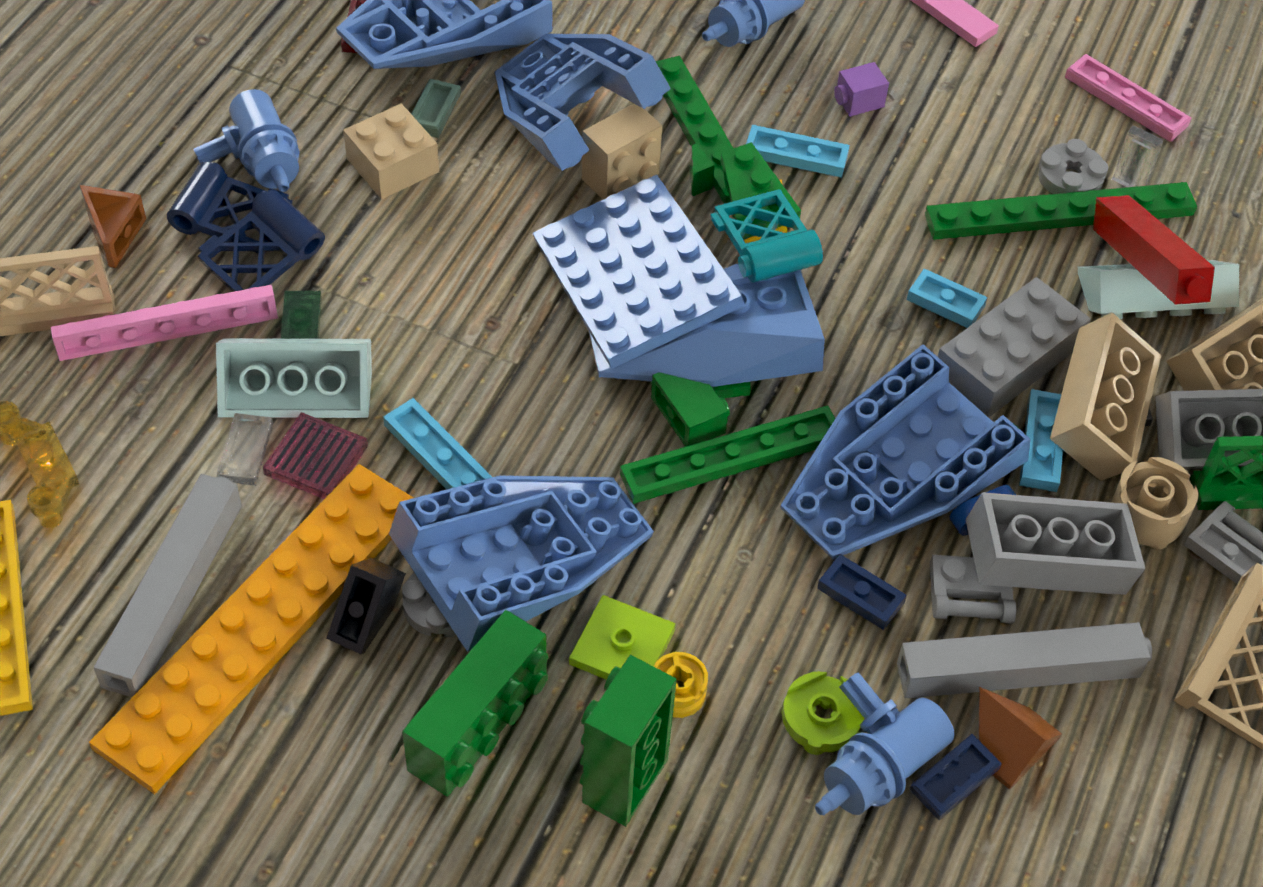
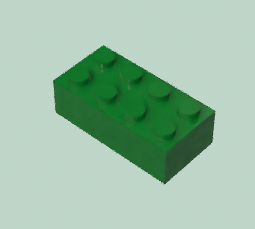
M505 610L403 729L402 735L407 771L446 797L451 794L456 786L459 788L464 786L473 773V765L482 755L487 756L493 751L499 740V734L507 724L513 725L522 714L524 703L531 694L537 695L544 688L548 680L546 634L508 610Z
M629 655L621 668L615 666L612 669L604 685L605 693L599 701L592 700L589 703L581 719V724L584 725V734L581 738L584 753L580 760V765L583 766V773L579 784L583 785L582 803L625 827L668 762L677 681L673 676L632 655Z

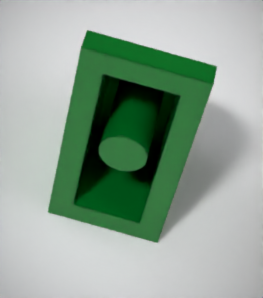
M661 372L652 375L651 398L685 447L714 439L726 433L730 409L726 400L722 396H718L710 384Z

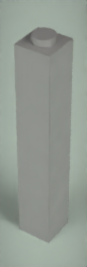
M200 474L93 667L101 688L133 697L148 682L242 507L237 484L224 477H211Z
M1140 622L906 642L902 643L897 667L904 698L979 692V687L994 691L1139 678L1148 661L1152 659V646L1149 638L1144 637Z

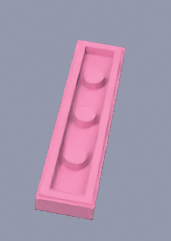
M1087 54L1083 55L1066 71V79L1169 142L1173 141L1190 124V116Z

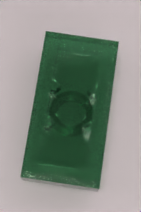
M285 291L281 339H319L322 304L321 291Z

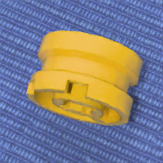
M672 652L657 660L654 665L655 668L673 676L677 681L684 682V687H678L676 683L673 717L684 718L695 714L702 708L706 700L708 672L704 663L696 656L686 652Z

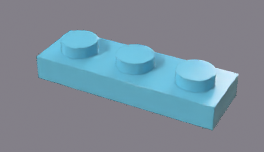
M752 125L746 144L752 142L766 162L841 178L850 147L848 144Z
M1035 389L1030 391L1025 424V435L1030 438L1028 461L1021 465L1020 486L1057 492L1059 488L1063 449L1050 440L1061 394Z

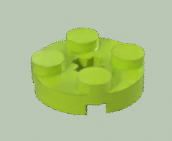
M827 672L807 673L790 685L783 701L782 720L785 729L798 744L802 745L812 755L839 751L843 745L849 742L851 737L862 731L859 725L864 721V717L840 689V686L848 680L840 676L839 680L827 676ZM821 705L824 709L831 708L833 712L830 718L818 717L816 715V706Z

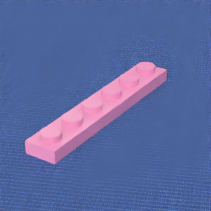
M266 285L52 326L51 333L59 360L63 361L278 319L272 285Z

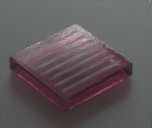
M301 412L264 464L263 472L268 477L325 499L353 470L367 449L368 440L363 436Z

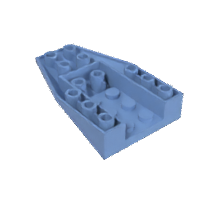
M738 263L724 268V271L742 295L745 306L614 369H611L589 332L599 377L652 381V375L661 372L710 384L712 387L823 371L825 339L801 270L753 283L748 277L744 278L742 276Z
M923 344L839 412L783 500L781 509L832 559H836L840 554L846 555L951 511L1027 462L1030 438L1004 415L995 422L988 418L949 383V367Z
M496 476L399 502L389 535L468 652L472 650L505 610L526 622L578 595L652 537L654 531L613 477Z

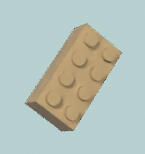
M1112 312L1079 328L1050 440L1100 481L1123 473L1130 463L1137 461L1161 354Z

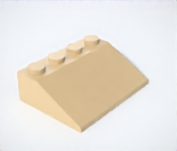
M1263 298L1166 361L1184 391L1263 389Z

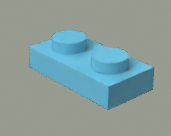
M923 269L907 295L908 301L966 328L975 323L985 308L988 298L927 269Z

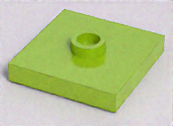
M602 595L569 657V665L606 680L615 666L621 668L629 655L654 667L656 661L663 656L675 632L676 623Z

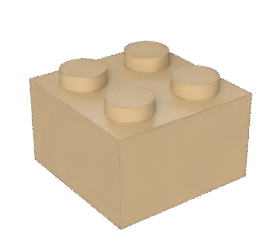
M402 103L343 129L346 159L381 200L439 173L437 142Z
M632 104L583 130L582 138L590 151L582 156V180L602 199L659 174L662 125L645 109Z

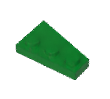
M752 142L721 152L720 162L731 202L780 189L800 218L801 209ZM775 203L764 206L761 209L777 213L779 207ZM738 213L733 214L735 220L743 222L747 217ZM757 218L752 222L754 225L768 228L771 223ZM745 233L743 240L753 237L754 235Z

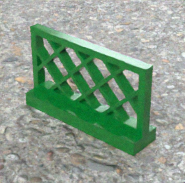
M1263 436L1217 437L1202 471H1193L1190 477L1191 484L1194 489L1197 487L1198 491L1196 503L1198 510H1215L1224 501L1235 509H1263ZM1241 450L1228 457L1224 456L1225 451ZM1250 459H1253V460H1254L1253 462H1251V463H1249V464H1247V465H1245V466H1243V467H1241V468H1239V467L1237 466V465H1239V464H1241V463H1243V462H1246V461H1248V460H1250Z

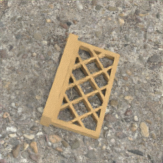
M99 246L0 258V272L12 271L17 273L12 280L0 276V288H3L0 291V336L51 330L52 326L99 318L106 315H115L114 293L112 286L108 282ZM93 260L94 263L86 271L74 266L76 262ZM42 266L55 268L49 276L36 271L38 267ZM65 273L78 278L72 285L59 280ZM27 278L41 283L35 290L21 285ZM87 283L96 286L90 288H83ZM49 288H52V289H55V290L59 291V292L45 293ZM12 293H15V294L21 296V297L7 298V297L10 296Z
M1256 563L1241 576L1173 701L1187 710L1194 706L1263 750V735L1250 727L1246 716L1247 712L1263 710V674H1260L1253 654L1263 652V645L1251 647L1246 634L1247 627L1251 625L1261 624L1263 629V566ZM1255 612H1257L1258 617L1253 618ZM1238 643H1240L1241 649H1236ZM1244 655L1251 676L1234 679L1228 662L1231 657ZM1221 675H1223L1224 681H1219ZM1253 682L1260 703L1243 706L1236 685ZM1227 687L1233 705L1232 709L1222 710L1208 701L1214 689Z

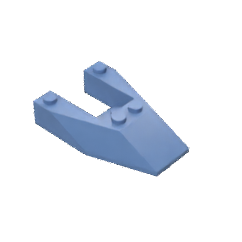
M366 0L337 26L336 30L373 69L433 66L526 45L544 34L552 32V1L501 0L480 10L470 0Z
M544 34L495 71L503 112L506 118L551 164L562 171L578 164L582 156L590 151L572 120L567 116L569 114L568 111L579 103L590 100L594 96L595 91L602 86L643 109L657 104L662 99V95L671 89L652 55L610 34Z

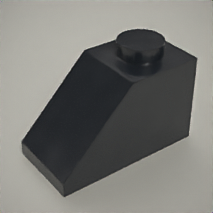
M373 558L352 564L326 639L359 654H364L393 611L406 573Z

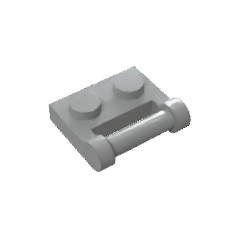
M1224 501L1188 536L1184 545L1238 584L1241 576L1256 563L1263 566V532L1234 512L1235 508Z
M932 555L930 560L933 618L947 619V616L950 615L999 619L1000 623H1014L1016 603L1013 600L1012 587L979 585L973 557ZM948 597L998 600V603L949 600Z

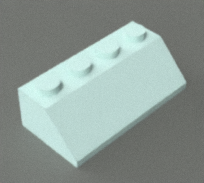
M1207 260L1215 267L1211 301L1177 305L1170 301L1131 264L1078 267V276L1088 309L1091 312L1101 314V317L1112 312L1119 319H1123V313L1135 312V317L1153 318L1157 317V311L1170 310V316L1192 315V309H1204V314H1225L1226 307H1239V264Z
M223 338L216 343L218 417H369L372 377L371 339Z

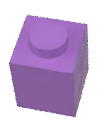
M875 62L839 71L838 83L834 89L837 103L844 107L849 116L885 107L889 82Z

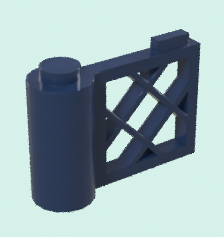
M201 162L167 212V220L172 227L181 233L192 235L199 231L210 236L215 234L219 238L239 222L235 213L251 210L254 198L265 190L228 177L225 170L217 163ZM234 191L245 195L248 201L231 205L228 197ZM278 191L287 201H289L292 204L293 200L289 199V194ZM228 215L233 225L226 227L212 224L214 219ZM251 226V227L248 228L246 231L252 230V229H255V228H254L253 226ZM245 232L241 234L240 243L259 242L247 237Z
M276 190L260 192L252 202L253 207L250 213L218 238L214 234L199 247L201 252L198 255L199 261L232 292L244 290L237 284L238 273H257V281L248 289L270 285L296 262L309 259L315 255L324 243V233ZM251 226L260 232L259 242L240 243L241 234ZM221 251H233V265H217L212 258ZM259 251L258 264L239 265V252ZM264 251H280L286 256L278 264H264Z

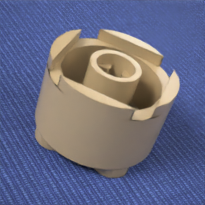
M1150 457L1147 462L1137 463V461H1134L1124 469L1110 503L1128 504L1138 543L1161 550L1179 538L1184 531L1196 506L1198 491L1197 487L1194 489L1189 481L1190 474L1182 466L1168 459Z

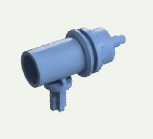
M721 0L719 5L710 11L708 17L709 28L702 33V38L705 41L716 39L720 44L727 47L734 46L737 43L749 44L764 37L771 24L800 9L805 0Z
M256 89L243 91L232 100L229 107V113L234 125L222 127L223 136L194 148V152L200 163L212 162L233 153L235 158L240 159L247 172L255 177L260 185L271 189L278 188L279 191L286 192L289 189V184L296 178L299 172L298 158L300 152L297 139L293 131L281 123L274 104L267 93Z
M859 672L852 675L840 686V689L865 718L859 726L864 732L867 731V733L861 732L851 737L849 742L840 748L837 760L825 769L824 781L829 792L816 803V812L819 815H825L829 811H833L838 806H841L851 814L860 815L871 806L881 807L903 794L906 787V778L952 743L954 739L952 723L943 709L927 698H918L899 712L896 708L897 705L892 699L884 704Z

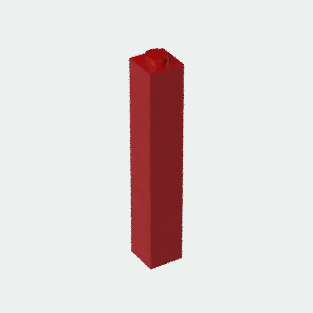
M1129 195L1096 197L1093 230L1175 305L1211 301L1215 270L1211 263Z

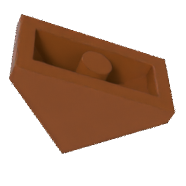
M80 185L92 232L109 267L116 268L146 221L141 195Z
M979 687V741L1002 763L1000 769L992 776L1010 790L1060 739L1062 733L1030 707Z

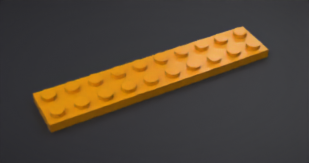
M358 464L89 741L91 749L155 795L341 595L350 566L369 558L374 559L392 540L389 532L399 502L413 499L414 497Z

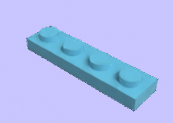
M414 398L383 416L384 426L446 489L492 478Z

